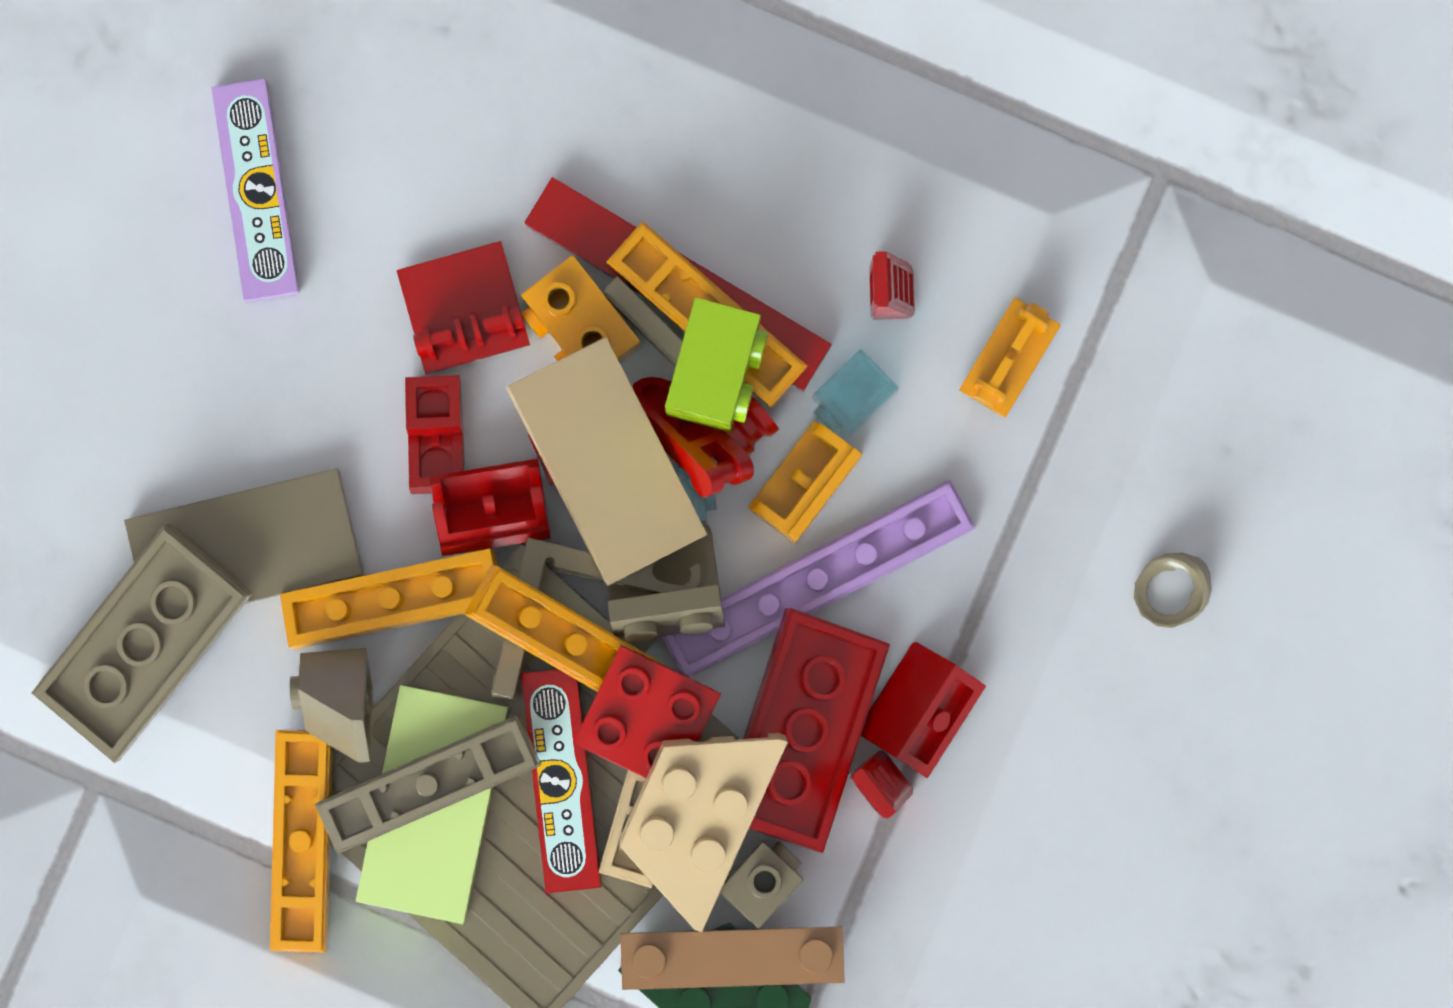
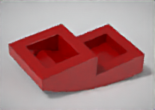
M460 375L405 377L409 490L411 494H432L429 476L465 471Z

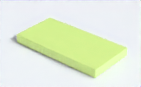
M400 685L382 773L506 720L510 707ZM493 787L368 841L355 902L464 924L466 922Z

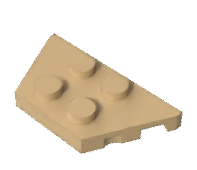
M768 733L767 738L735 740L734 736L711 737L704 742H695L691 739L664 740L619 838L620 848L694 930L703 931L788 743L787 737L781 733Z

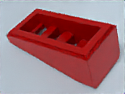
M887 251L875 252V255H872L869 267L871 317H873V320L911 318L915 311L912 266L907 261Z
M877 751L850 772L851 776L849 778L883 819H888L894 815L913 794L912 785L885 751Z

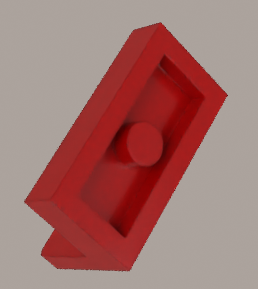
M914 642L869 710L861 737L928 779L986 685L946 658L920 643Z

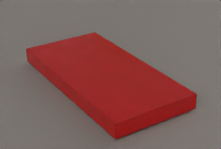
M785 608L743 739L767 738L768 733H781L787 737L788 743L749 829L818 853H824L888 653L889 643L801 611Z

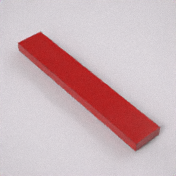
M551 177L526 218L525 226L613 279L618 276L630 289L639 293L606 263L637 227L554 177ZM682 255L743 310L761 315L760 324L807 365L806 370L792 384V386L804 392L832 344Z

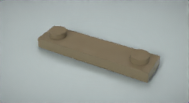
M518 714L315 803V806L338 855L538 768L542 764L521 716Z

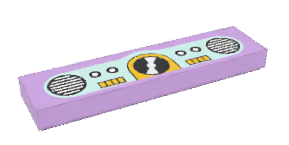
M264 78L211 87L244 301L252 302L300 294L268 82Z

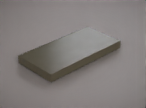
M337 468L124 520L134 562L164 525L170 524L253 593L245 604L280 596L282 593L364 575L340 472Z
M166 524L152 539L31 694L112 762L116 763L122 759L253 593L172 525Z

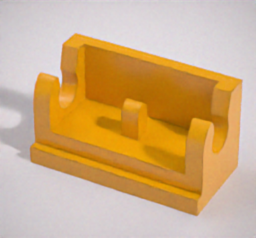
M813 421L747 508L796 544L861 459L862 453L820 422L816 423Z

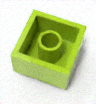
M695 297L665 404L667 416L730 433L734 420L745 422L753 394V386L744 383L749 367L760 368L768 339V331L759 329L761 315Z

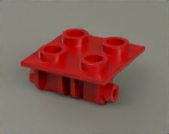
M501 241L396 270L414 332L415 347L418 356L421 358L425 375L530 346Z
M620 645L573 744L643 778H647L664 740L691 739L698 742L721 693Z

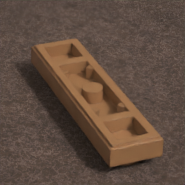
M843 926L620 934L622 990L845 983Z

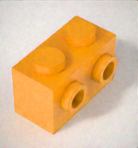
M573 255L521 294L523 301L528 306L527 309L521 312L522 317L540 339L548 333L561 348V351L554 356L557 361L607 337L619 363H622L642 347L640 340Z

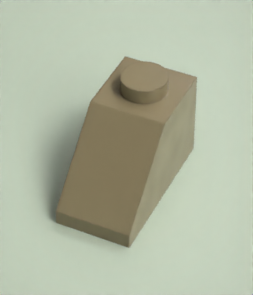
M358 648L300 653L299 676L290 677V699L292 709H302L305 731L358 763L370 762L373 686L367 649Z

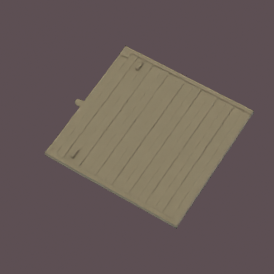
M521 543L500 568L518 578L526 546ZM546 564L540 591L613 634L610 621ZM464 614L457 615L372 709L370 762L358 763L337 749L333 753L332 795L382 774L400 685L509 706L508 718L520 714L527 730L521 673L557 668L525 651L514 702L493 698L491 695L493 674H496L504 637ZM656 638L643 643H627L645 653L656 641ZM579 682L584 721L597 692ZM711 714L698 742L707 741L711 737L734 736L735 740L740 738ZM587 750L599 865H601L628 770ZM531 770L493 787L466 922L459 924L411 913L408 914L511 1008H563L621 943L620 934L630 933L661 899L663 894L654 884L652 888L605 874H601V888L546 894ZM368 841L342 852L361 872Z

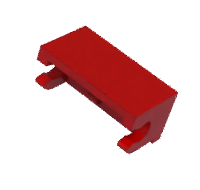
M538 458L429 476L434 502L432 510L442 556L526 543L527 538L536 540L551 538L548 508Z

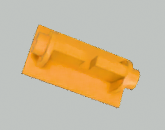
M1014 297L959 388V391L1006 418L1061 327V324L1049 318V313L1034 303L1027 305Z

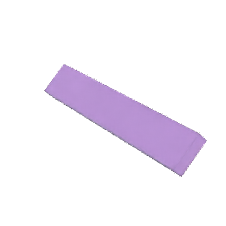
M948 480L721 598L725 627L714 628L702 634L686 635L680 633L662 636L680 673L691 677L778 632L785 608H792L810 615L975 529V526L951 480Z

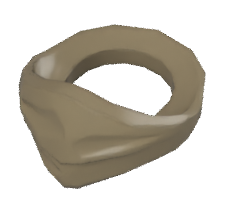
M1183 552L1167 553L1151 560L1144 567L1135 582L1134 600L1141 616L1159 627L1173 628L1192 621L1205 609L1209 602L1212 591L1210 571L1206 563L1199 557ZM1181 568L1191 576L1196 586L1191 593L1190 602L1182 611L1176 614L1164 615L1158 613L1147 600L1149 582L1154 576L1163 571H1174Z

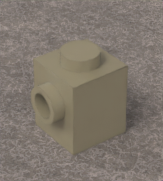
M762 841L724 882L720 894L759 929L803 882V877L796 872L803 863L780 841L772 848Z

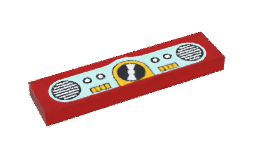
M559 669L521 673L527 732L542 764L540 767L532 770L545 893L601 888L587 750L573 744L583 723L579 681Z

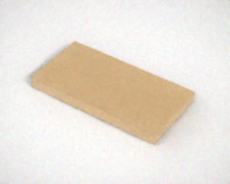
M607 337L506 387L607 586L708 535Z

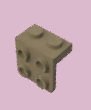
M701 522L708 535L657 560V564L654 565L652 570L654 577L659 581L684 585L690 579L689 568L699 563L701 580L697 588L656 594L615 584L608 585L610 601H607L609 618L615 636L626 642L643 643L660 636L680 633L696 635L708 632L714 628L725 627L713 538L709 525Z

